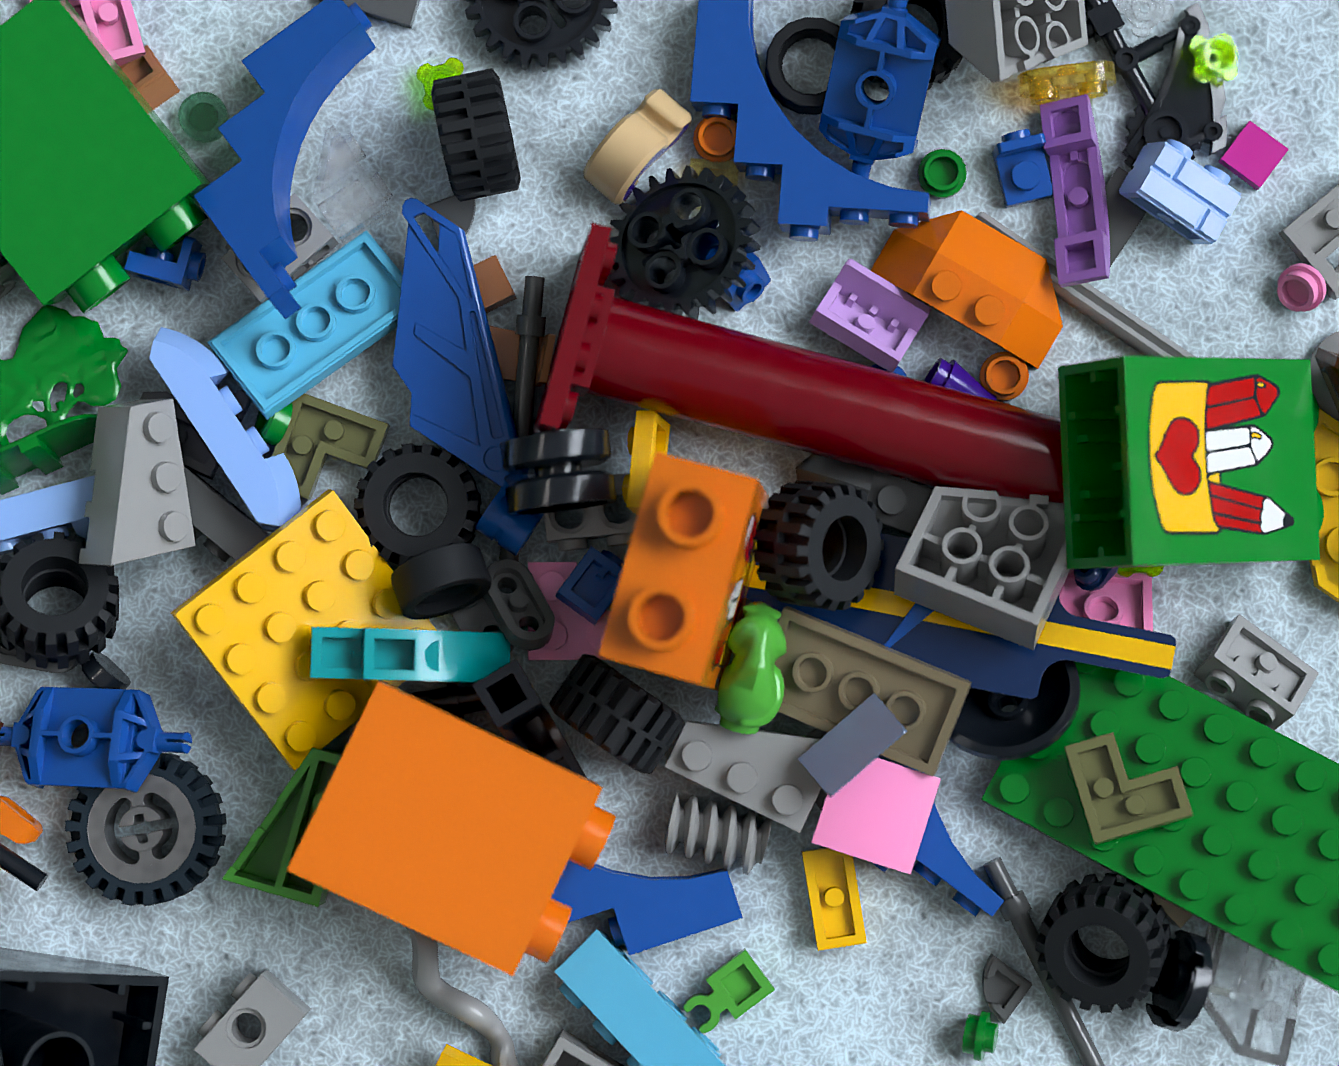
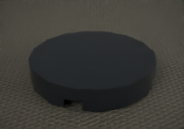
M1181 929L1175 931L1176 937L1174 939L1169 938L1167 942L1170 944L1168 955L1154 987L1151 986L1149 991L1152 993V1004L1146 1003V1011L1152 1023L1175 1032L1187 1029L1198 1017L1207 999L1213 968L1211 947L1205 937Z

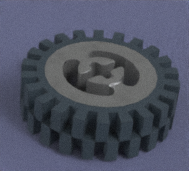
M162 753L137 793L124 789L76 788L80 792L76 799L70 800L67 809L72 811L71 820L65 821V832L70 831L71 842H66L68 853L74 852L77 861L72 863L78 873H85L88 877L85 882L92 889L99 888L103 891L102 896L109 900H121L122 904L134 906L141 904L143 906H150L171 901L194 890L193 887L202 883L209 876L208 871L211 867L216 866L220 855H217L219 848L225 844L226 835L222 834V825L227 824L226 813L221 814L219 804L223 803L220 794L214 793L210 786L213 782L207 775H202L197 770L198 766L190 761L180 759L178 755ZM156 794L164 798L174 809L179 826L178 837L173 849L166 856L162 854L161 848L170 839L172 828L150 832L148 837L146 834L121 837L122 842L128 848L138 851L140 858L137 861L127 856L117 843L114 832L116 814L121 805L128 799L131 803V808L122 816L119 828L141 824L144 822V819L147 822L169 819V813L153 803V796Z

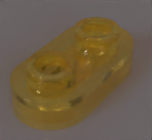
M1107 60L1036 68L1025 71L1017 76L1020 97L1030 98L1032 105L1060 100V94L1076 92L1079 95L1087 94L1089 99L1103 97L1108 94V87L1117 83L1114 62Z

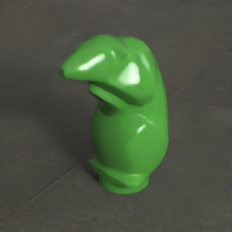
M762 601L745 605L742 609L744 612L742 619L734 625L729 634L727 645L733 652L734 659L732 664L727 665L722 673L718 687L717 705L714 709L721 715L719 724L722 727L743 734H755L759 731V727L768 724L776 716L784 697L783 676L781 670L774 664L778 658L786 653L785 635L780 624L777 622V619L781 617V612Z

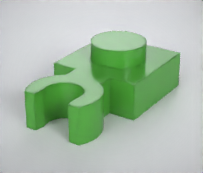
M744 948L706 977V981L713 989L710 993H698L690 996L685 1001L683 1008L686 1012H689L697 1005H704L710 1010V1017L699 1025V1030L703 1034L710 1032L717 1026L720 1013L726 1008L736 1020L772 993L775 988Z

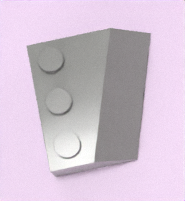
M945 0L949 44L992 83L1004 80L1015 73L1028 70L1037 66V64L1088 45L1084 0Z
M935 486L895 568L894 595L1034 650L1070 569H1067L1064 503L1049 502V496L1030 494L1029 499L1002 497L996 491Z

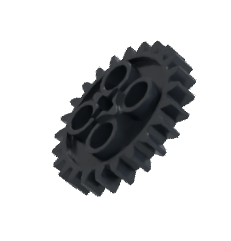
M465 0L475 3L465 10L467 20L481 19L473 28L475 37L478 38L490 34L486 42V49L489 53L495 51L500 46L504 47L502 52L503 62L508 64L517 54L520 56L522 70L528 69L532 59H539L542 72H547L549 59L556 58L562 69L567 68L566 54L570 52L581 61L584 60L585 56L582 45L585 42L595 48L600 46V40L595 33L596 29L604 32H610L612 29L611 22L603 14L618 13V4L613 0H587L579 8H568L561 0H551L558 14L566 22V26L560 28L553 20L543 0ZM534 15L542 17L547 24L540 33L527 34L520 28L522 21Z
M687 165L680 178L671 168H668L664 183H660L653 176H650L649 191L644 193L635 187L633 188V194L637 200L635 204L630 205L622 202L619 205L627 215L624 220L616 219L610 222L619 231V235L609 238V242L618 244L612 266L616 271L609 278L620 288L618 294L627 301L682 315L684 311L686 316L698 320L700 307H705L713 315L716 313L715 300L718 297L729 303L733 301L732 295L728 290L732 284L743 288L747 285L739 276L741 269L754 270L756 267L746 256L747 253L760 250L761 246L753 238L749 237L759 232L760 226L750 218L756 211L745 200L746 195L736 185L733 186V183L725 175L721 174L717 177L706 167L698 175L690 165ZM701 206L699 213L694 218L689 219L691 212ZM658 230L655 239L647 243L649 236ZM719 246L716 254L706 260L708 252L712 248ZM676 269L673 278L669 282L664 283L667 274Z

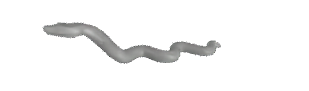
M403 925L411 937L412 977L420 994L436 1008L459 1019L483 1035L490 1042V1062L492 1066H519L513 1040L499 1017L482 1001L452 987L440 977L437 940Z

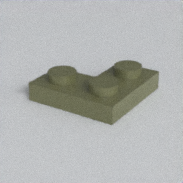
M304 393L292 402L293 410L290 423L272 456L284 453L296 477L300 497L311 500L327 455L366 469L372 461L377 462L390 425Z
M1113 732L1065 746V752L1095 845L1193 817L1178 766L1128 780Z

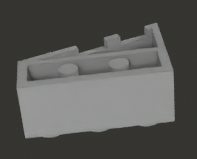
M173 398L144 399L98 407L90 470L95 471L92 501H86L84 517L90 519L86 548L80 549L79 564L115 565L196 546Z

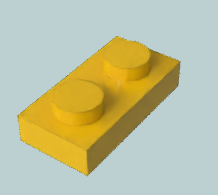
M636 410L635 426L630 427L627 437L631 465L630 474H626L623 479L622 495L626 507L637 516L655 452L668 453L670 424L660 414L652 410Z
M827 847L801 851L817 950L867 943L853 856Z

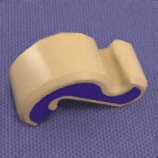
M652 90L644 97L639 107L633 113L624 116L600 142L583 170L584 179L613 204L619 205L622 202L624 203L639 182V177L669 150L689 128L692 122L691 113L664 90Z

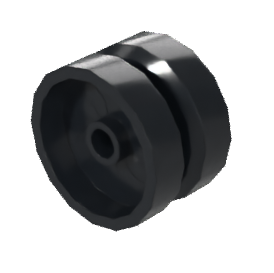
M560 429L557 432L544 431L500 443L502 464L505 471L517 475L535 474V477L512 482L505 488L509 515L557 513L617 502L613 474L602 470L582 471V468L600 465L612 457L608 430Z

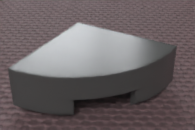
M453 195L427 205L463 229L465 235L468 233L475 216V199L460 202ZM431 219L439 240V224Z
M991 953L983 970L984 986L982 976V989L989 1009L999 1021L1005 1024L1033 984Z

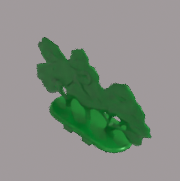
M52 305L42 306L23 327L18 339L19 345L13 358L7 360L0 359V495L19 488L15 478L37 468L45 475L64 467L60 460L61 457L94 442L97 414H81L68 418L66 416L78 401L85 402L90 406H106L116 400L122 387L118 378L117 367L128 353V350L121 345L119 339L104 338L98 321L90 320L85 316H72L67 310ZM65 382L67 384L65 401L61 400L55 403L58 410L52 411L50 403L51 392L57 383ZM81 383L84 391L75 398L73 394L75 385ZM33 401H43L44 411H37L33 408ZM23 415H34L46 420V427L9 443L6 431L8 425L14 419Z

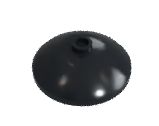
M1061 660L1051 664L1044 671L1039 693L1033 699L970 687L950 741L958 748L974 756L1004 761L1025 758L1051 746L1070 727L1079 708L1081 686L1074 661ZM1007 705L1017 707L1011 712L1001 711Z

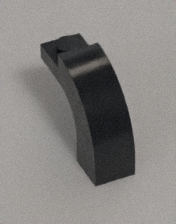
M516 659L472 684L497 729L501 731L506 740L586 777L548 709Z

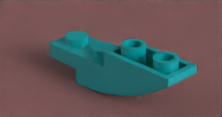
M311 627L310 678L477 682L510 663V643L503 633Z

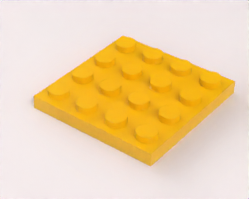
M330 489L321 494L170 612L285 763L294 771L300 767L312 748H324L362 716L379 681L376 679L310 678L311 627L436 630L429 619H409L403 616L391 583V575L394 571L385 559L379 555L380 552L374 545L370 546L368 536L335 491ZM406 680L382 681L395 687H399Z

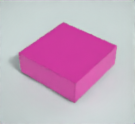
M1249 121L1218 162L1255 190H1258L1289 149L1256 124Z

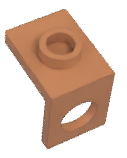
M489 326L502 377L505 380L516 382L520 335L515 334L513 330ZM548 333L544 337H539L535 386L540 387L547 383L556 338L554 334Z

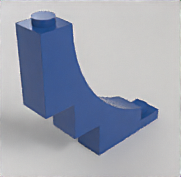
M323 0L241 60L264 94L219 126L218 129L242 161L194 195L260 289L285 320L301 308L290 293L291 290L297 287V284L285 270L286 266L298 258L292 237L290 195L294 168L301 145L313 119L337 84L356 64L376 49L366 32L373 25L356 2L348 7L343 0Z

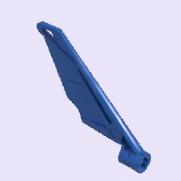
M409 198L405 200L402 206V215L408 222L393 357L394 369L411 392L409 426L501 488L479 519L475 529L489 539H494L498 542V545L517 556L544 514L509 515L505 488L512 482L529 477L528 474H511L503 469L500 443L518 438L465 231L418 199ZM425 214L439 224V253H437L414 218Z

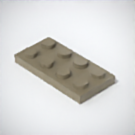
M784 607L778 623L785 635L786 653L774 663L781 670L784 680V697L778 712L828 733L875 693L907 730L904 735L881 755L933 777L938 770L972 681L792 607Z

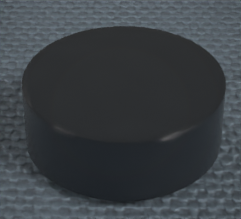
M93 651L89 655V661L81 664L83 673L97 688L126 689L131 684L129 677L102 653L97 654Z

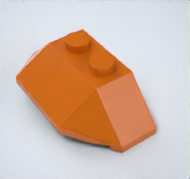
M962 210L932 218L930 222H918V227L894 229L871 268L872 272L924 304L1037 369L1063 328L1047 259Z

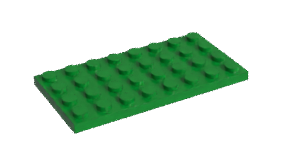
M1074 661L1080 679L1081 697L1079 708L1072 724L1055 743L1046 749L1025 758L1002 760L981 798L982 802L1121 877L1136 883V885L1147 889L1160 898L1339 994V763L1170 676L1157 678ZM1113 732L1128 780L1178 766L1193 817L1095 845L1065 752V746Z

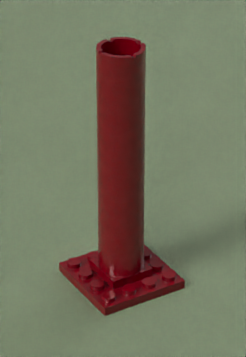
M596 223L591 224L579 254L549 368L547 383L544 386L532 434L544 431L557 432L560 429H566L572 421L578 396L584 397L586 393L931 486L996 491L1002 497L1029 499L1030 494L1049 496V502L1064 503L1060 418L614 297V289L603 286L605 281H607L608 274L611 272L618 244L609 242L612 228Z

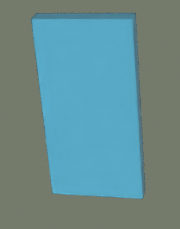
M366 230L294 281L297 287L291 290L290 293L301 308L286 320L268 299L207 343L265 419L268 420L275 413L285 408L397 328L403 274Z

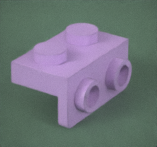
M848 259L815 310L809 323L893 373L931 312V308L853 259Z

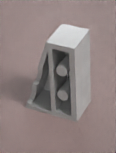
M688 721L665 765L666 768L798 833L803 830L822 790L821 786L798 760L801 755L821 739L818 737L759 730L755 734H743L730 731L720 724Z

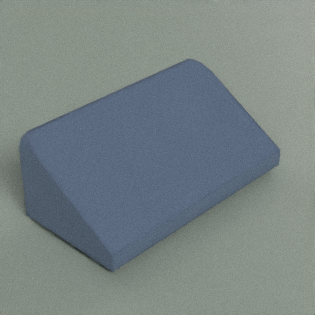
M873 693L801 755L798 760L831 798L904 735L907 730L877 695Z

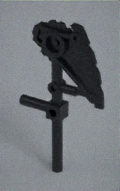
M1084 0L1087 11L1085 14L1088 40L1093 38L1095 42L1100 40L1104 42L1112 57V69L1123 77L1138 105L1133 110L1135 116L1129 117L1125 129L1129 130V136L1125 137L1126 147L1121 152L1127 157L1124 162L1133 169L1134 162L1147 143L1167 141V139L1179 141L1193 151V155L1190 158L1192 160L1195 158L1194 151L1201 149L1202 142L1210 144L1209 156L1225 148L1227 143V114L1221 117V113L1226 101L1223 79L1217 82L1220 60L1215 44L1209 48L1210 28L1199 3L1184 10L1186 17L1179 21L1176 29L1161 37L1155 35L1131 48L1128 47L1119 31L1125 23L1113 1L1108 0L1104 3L1103 0ZM1174 41L1168 66L1155 97L1138 63L1163 51V46Z

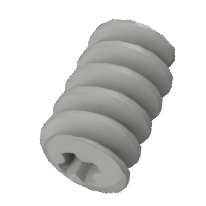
M677 792L665 835L666 853L672 854L681 842L684 843L686 859H691L700 847L703 848L704 863L711 864L719 852L722 853L724 869L728 870L738 857L742 860L743 874L748 875L756 863L761 864L763 861L773 820L766 817L760 827H757L755 812L748 810L743 819L737 822L736 807L729 805L723 815L718 817L717 802L710 800L704 810L699 812L698 798L694 795H691L685 805L680 807Z

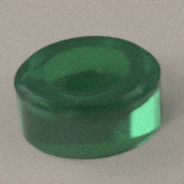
M197 92L191 94L182 102L178 118L181 128L191 139L201 143H210L223 136L218 127L229 120V112L222 100L216 95L209 92Z

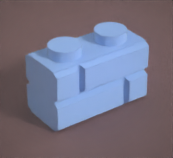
M1173 139L1147 143L1134 162V168L1129 171L1122 183L1119 194L1193 244H1212L1222 232L1227 223V217L1231 216L1241 198V193L1228 185L1231 178L1225 172L1211 165H1205L1203 168L1190 159L1193 151L1183 143Z

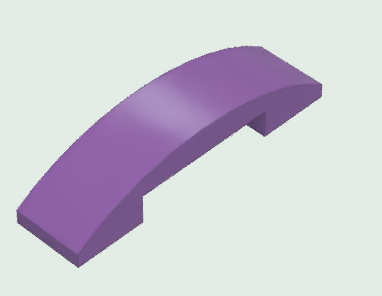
M1087 94L1040 104L1042 133H1044L1046 140L1044 149L1050 158L1058 238L1054 239L1058 285L1063 288L1108 279L1110 275L1108 208L1103 167L1090 99Z

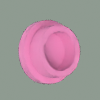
M1297 263L1287 267L1279 276L1277 295L1280 302L1292 311H1310L1315 309L1324 300L1326 283L1317 269L1308 264Z

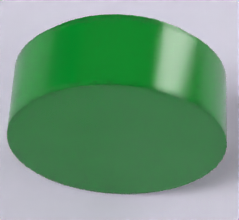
M292 403L275 413L268 420L265 419L260 411L258 412L254 427L266 444L275 446L283 438L291 420Z

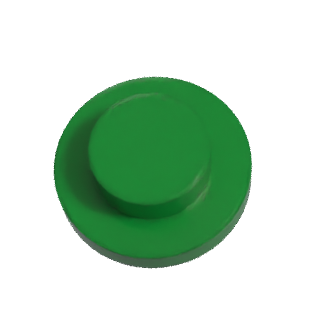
M938 149L928 153L922 159L917 176L921 188L929 193L930 196L949 198L961 190L966 181L967 171L964 161L958 154L950 150Z
M982 1011L980 1015L969 1013L966 1020L962 1052L973 1055L975 1061L982 1062L985 1053H994L996 1048L999 1025L991 1023L990 1012Z

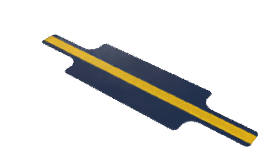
M880 533L881 539H884V549L880 550L879 560L882 562L879 571L874 573L875 582L870 590L864 589V598L858 603L851 602V606L848 609L832 611L778 601L777 596H772L765 590L766 582L760 581L756 571L759 568V562L755 564L746 598L752 603L762 601L781 612V614L784 607H792L884 645L915 604L912 601L894 595L895 568L909 542V538ZM1058 595L1034 650L937 611H933L890 648L972 681L971 688L1033 699L1039 693L1044 671L1051 664L1061 660H1070L1157 678H1166L1171 673L1176 640L1170 634L1074 616L1065 610Z

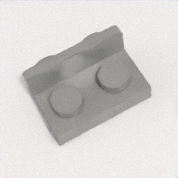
M1240 614L1229 623L1210 656L1199 664L1194 672L1195 677L1205 683L1212 693L1224 697L1243 711L1246 716L1273 730L1295 715L1319 672Z

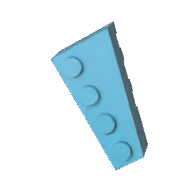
M596 929L554 971L564 982L559 987L561 993L576 1008L580 1009L585 1004L597 1017L592 1023L596 1031L611 1045L619 1041L631 1054L626 1059L629 1066H726L719 1058L721 1056L719 1048L696 1027H689L685 1022L687 1017L684 1015V1012L662 991L659 990L657 992L651 986L653 981L619 946L616 947L615 942L606 933Z

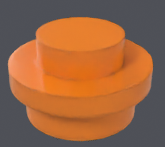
M720 117L704 118L695 128L693 136L694 147L699 156L707 162L715 164L725 163L734 158L737 123L733 119L728 120Z
M1005 351L989 356L982 364L979 373L980 384L988 392L997 396V400L1001 401L1011 400L1019 396L1025 390L1029 379V372L1025 362L1012 353Z

